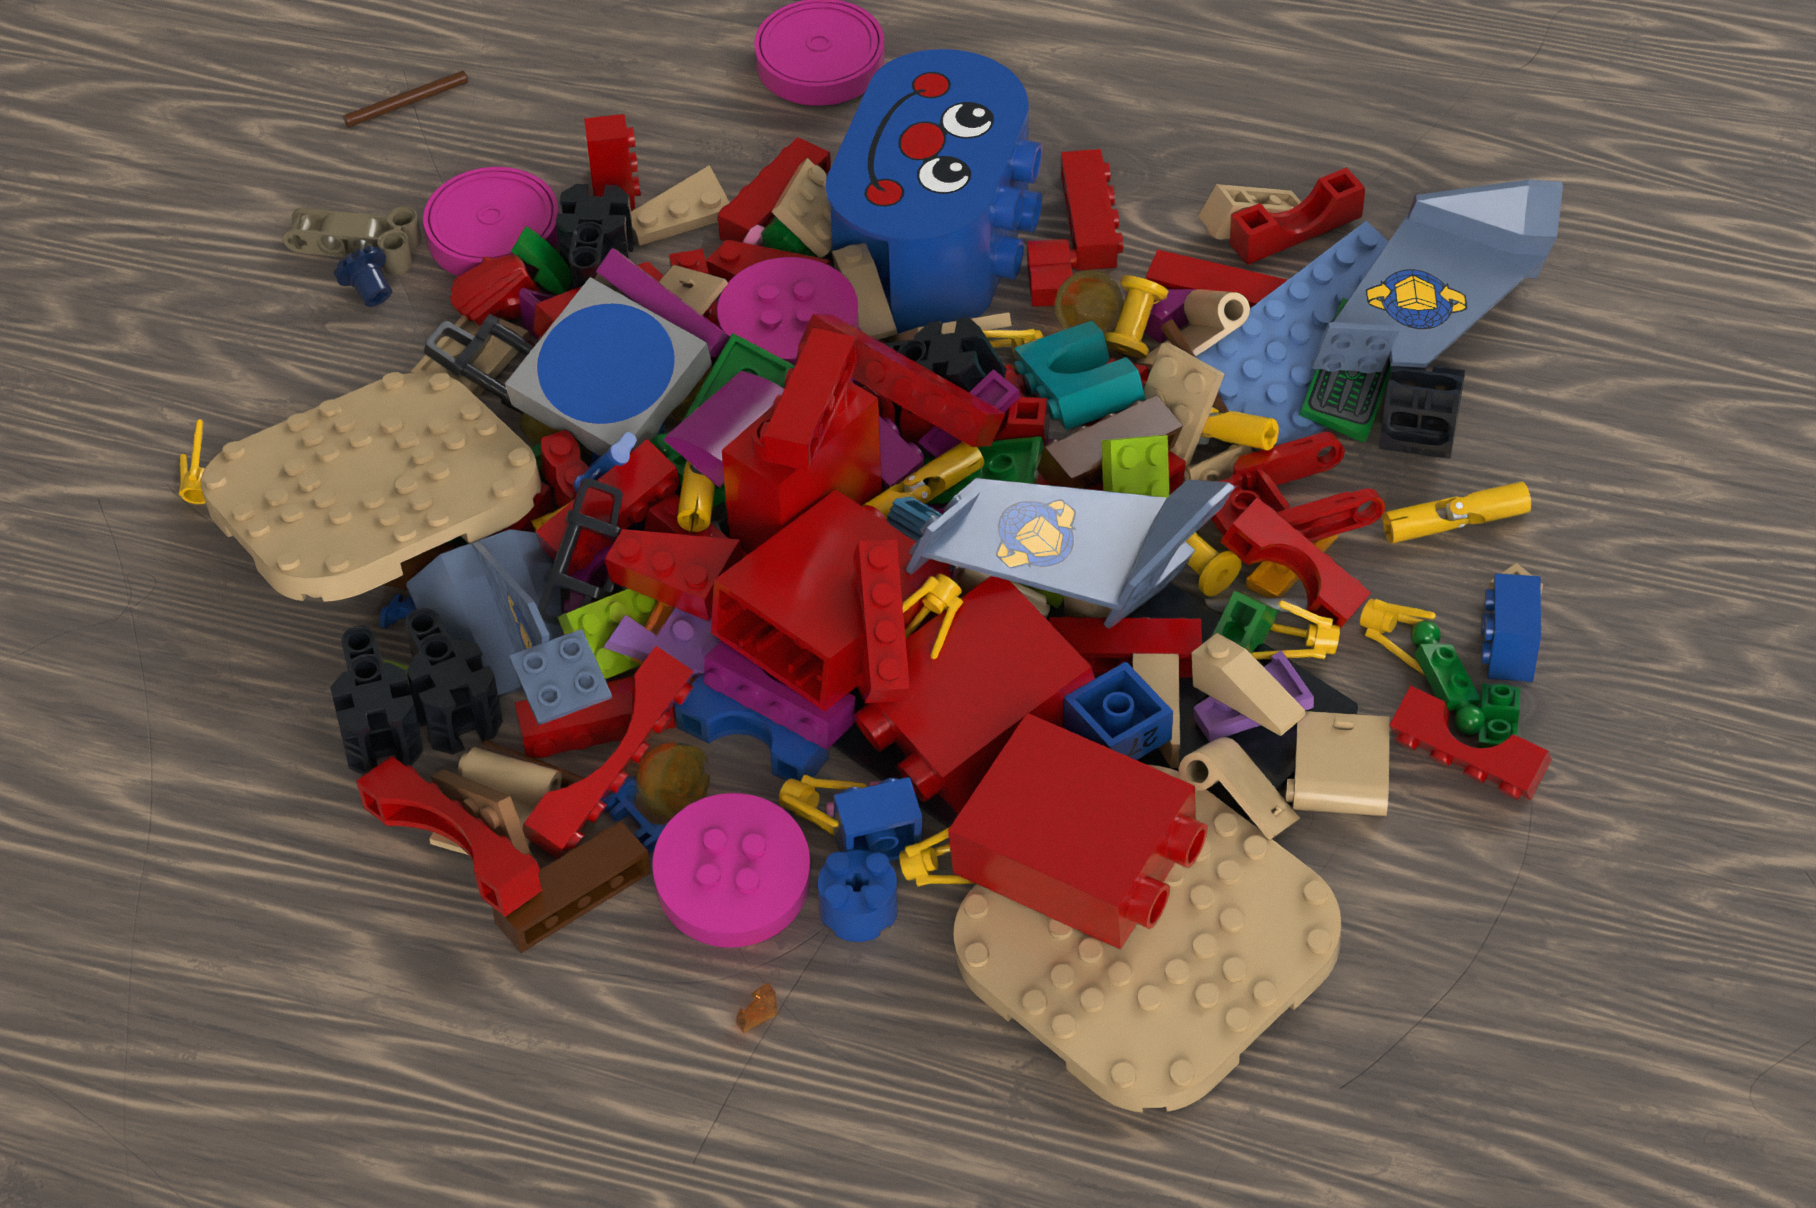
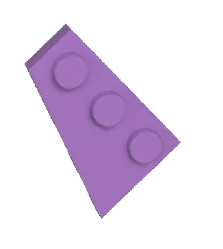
M1279 651L1271 656V663L1264 668L1305 710L1314 708V696L1284 653ZM1211 696L1193 707L1194 720L1209 742L1219 737H1226L1260 726L1257 722Z

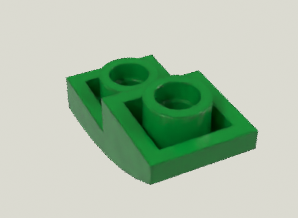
M525 226L511 252L516 254L524 263L539 269L533 280L540 283L545 290L557 295L567 292L572 283L570 268L545 239Z
M1482 683L1480 709L1485 715V724L1478 732V748H1490L1501 744L1513 734L1518 736L1521 687Z

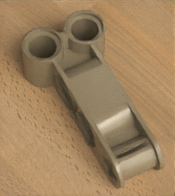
M408 206L395 207L389 211L387 216L298 208L292 213L293 222L290 230H287L283 235V242L290 250L305 254L347 258V254H352L357 249L362 250L366 246L380 247L386 255L383 269L391 275H400L410 270L413 263L410 250L418 247L422 239L417 213Z

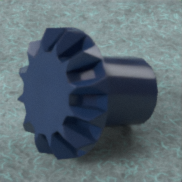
M366 246L362 250L357 249L354 253L347 254V258L339 261L338 267L333 272L338 284L355 287L367 307H374L383 303L392 294V289L382 274L381 268L386 262V255L380 247Z

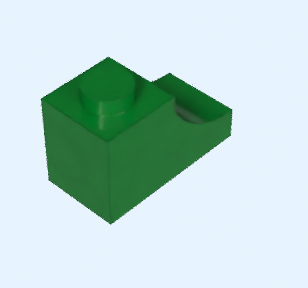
M1234 590L1213 635L1218 633L1242 646L1251 654L1258 645L1264 643L1279 610L1247 594Z

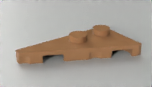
M444 769L431 776L432 782L439 787L446 797L452 801H459L466 812L474 818L480 817L483 819L490 830L498 836H506L513 846L524 855L526 853L531 855L510 795Z

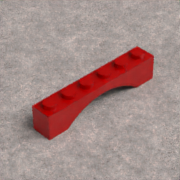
M655 646L634 674L631 684L632 711L630 724L617 750L600 768L585 779L566 788L547 792L523 824L522 830L525 838L556 859L561 858L569 849L577 848L585 837V834L581 832L588 821L595 824L606 809L607 804L603 801L610 791L617 794L629 777V774L625 771L632 761L639 764L651 747L647 743L654 732L660 735L672 718V715L668 712L675 703L682 705L692 692L694 686L690 684L694 671L658 646Z
M392 756L356 780L364 809L386 826H407L425 829L442 835L459 845L474 863V874L481 899L503 916H508L542 891L538 876L540 868L530 854L526 853L524 855L506 836H498L490 830L483 819L480 817L474 818L466 812L459 801L450 800L435 783H428L422 779L412 766H405Z

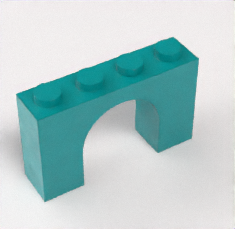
M1092 320L1014 348L1017 361L1013 362L1015 374L1019 373L1022 375L1030 394L1035 393L1036 398H1047V409L1053 421L1057 419L1065 430L1099 419L1110 413L1124 410L1138 400H1146L1139 370L1127 357L1106 364L1110 358L1104 333Z

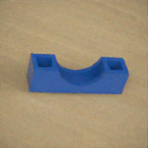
M699 675L692 683L694 688L682 705L675 704L677 729L708 744L718 738L732 734L749 735L764 742L771 750L772 775L787 781L792 778L801 781L804 775L814 778L829 759L828 749L806 740L799 734L774 723L771 719L750 708L744 707L741 703L721 692L713 690L704 684V676Z

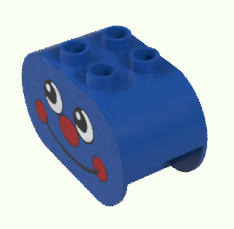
M951 49L924 50L900 56L883 65L870 80L826 179V197L831 213L832 250L835 251L849 245L866 243L875 263L897 334L918 327H924L929 322L942 321V323L957 321V318L969 317L972 319L981 316L990 306L1001 277L1015 280L1018 276L1024 251L1023 239L1017 238L1019 232L1034 233L1039 222L1042 208V193L1029 191V183L1034 184L1038 177L1043 146L1040 142L1029 141V102L1026 90L1018 77L1007 67L980 54Z

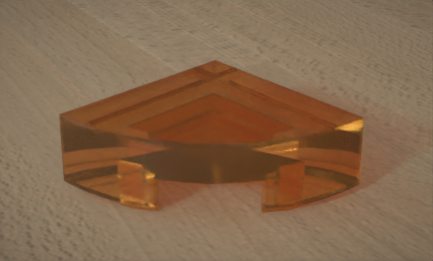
M765 983L752 993L754 1000L745 1011L740 1008L736 1024L743 1033L778 1014L776 992L769 983Z

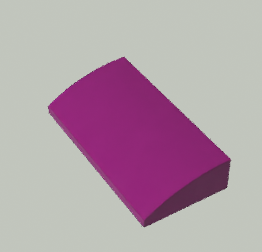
M614 248L610 250L596 270L597 273L639 305L707 342L710 357L720 356L730 338L728 334Z
M740 371L665 437L664 441L720 488L725 484L722 449L772 407L776 396L782 395L784 388L760 376Z

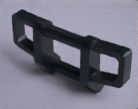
M489 314L484 320L476 336L448 321H443L426 341L424 353L459 378L464 376L502 399L501 403L508 408L541 423L511 404L504 384L472 366L492 335L526 356L534 348L535 344L500 324V319L492 314ZM442 337H450L466 346L457 359L436 346Z
M585 478L581 481L572 510H568L565 522L568 524L552 570H547L544 578L546 584L537 607L544 622L562 628L559 619L547 614L545 610L553 586L584 596L578 608L588 605L591 600L596 602L617 593L619 585L610 581L609 574H607L603 588L566 576V572L581 529L608 538L613 542L616 541L622 531V528L617 527L623 497L620 489L590 478ZM587 488L609 494L613 498L609 523L579 513Z

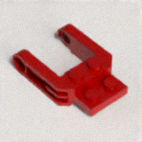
M1321 432L1274 446L1270 450L1263 449L1239 456L1233 467L1231 478L1218 481L1229 482L1235 488L1222 509L1211 520L1222 536H1224L1234 521L1258 497L1263 503L1272 507L1294 529L1299 530L1306 539L1314 542L1376 522L1384 513L1385 502L1376 490L1367 488L1352 493L1346 491L1290 508L1289 503L1276 487L1277 485L1330 470L1336 467L1344 457L1345 449L1337 437L1331 432ZM1332 446L1327 454L1317 457L1323 448ZM1372 501L1365 510L1358 512L1362 504Z

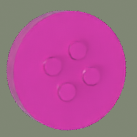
M802 0L788 4L769 15L760 25L755 36V62L760 80L775 95L798 104L814 106L832 105L856 98L865 93L873 75L885 65L884 34L880 24L869 12L846 1Z
M485 167L459 174L442 184L429 198L424 209L423 224L428 250L438 265L458 277L480 265L484 256L496 259L503 256L516 255L511 252V249L525 226L539 234L554 249H556L559 243L556 226L559 207L554 192L543 180L520 169ZM524 263L528 272L536 268L533 265Z
M782 257L765 260L749 266L728 282L718 300V327L729 336L734 333L793 365L797 363L798 345L812 314L834 315L859 330L858 299L852 284L833 267L811 259Z
M724 793L700 799L678 812L665 826L658 838L653 854V877L656 895L663 912L672 924L681 932L699 942L718 947H743L763 942L785 929L800 913L807 899L811 882L810 853L805 835L789 813L764 798L743 793Z

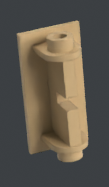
M1233 444L1229 446L1228 450L1193 466H1185L1183 483L1187 480L1218 482L1231 478L1233 467L1239 456L1252 453V448Z

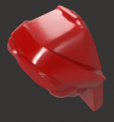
M508 255L496 259L484 256L480 265L453 280L454 286L451 287L452 295L450 300L451 305L461 315H465L469 321H475L481 326L489 314L498 318L504 317L507 320L522 317L518 294L521 288L539 292V289L524 263L517 255Z

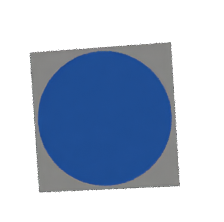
M590 277L506 381L505 386L511 404L552 429L568 431L587 449L599 456L604 455L626 432L633 433L637 442L630 451L631 453L647 439L651 441L658 434L666 417L685 400L712 363L707 342Z

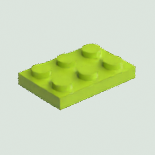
M1167 435L1101 440L1103 491L1165 498L1170 496Z
M626 589L563 614L558 619L565 635L580 629L583 630L604 678L607 679L641 665L633 661L632 657L603 647L625 615L644 627L655 607L656 600L631 589Z

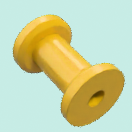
M1123 275L1120 284L1128 294L1115 332L1104 334L1106 346L1111 350L1128 356L1147 358L1149 349L1141 340L1153 304L1165 300L1169 291L1150 280Z
M1195 532L1185 541L1195 550L1187 565L1200 575L1199 590L1206 596L1212 597L1225 590L1235 580L1241 569L1242 560L1230 550L1218 553Z

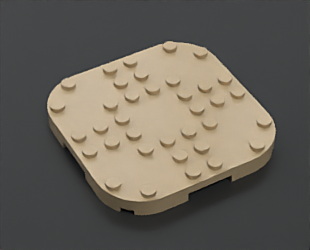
M392 372L386 374L381 380L339 398L326 400L318 407L304 413L294 414L286 421L240 441L227 443L204 470L201 478V488L212 520L227 537L234 536L254 558L257 571L277 592L295 600L304 601L307 594L313 598L322 597L323 602L362 594L402 576L401 562L458 536H461L470 544L511 526L534 507L532 498L536 493H541V480L532 449L461 382L451 378L446 373L401 374L399 372Z
M1149 765L1155 769H1158L1162 772H1165L1169 775H1172L1180 779L1178 771L1166 767ZM1206 789L1195 791L1196 820L1208 826L1207 837L1197 860L1190 868L1174 864L1163 882L1170 886V893L1160 919L1151 929L1137 924L1121 950L978 884L969 891L962 901L954 922L953 935L957 964L969 988L1007 1021L1011 1018L1016 1020L1066 1061V1070L1095 1094L1115 1106L1134 1112L1143 1113V1108L1166 1107L1167 1112L1186 1107L1204 1097L1239 1064V1055L1289 1007L1295 1010L1324 982L1333 970L1340 951V909L1334 893L1328 884L1315 871L1271 839L1269 841L1261 830Z

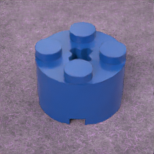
M850 850L846 852H833L827 857L826 863L818 876L819 912L823 924L835 931L837 937L851 942L873 940L880 936V931L888 925L889 928L893 925L898 914L897 878L892 865L889 863V858L885 854L866 850Z

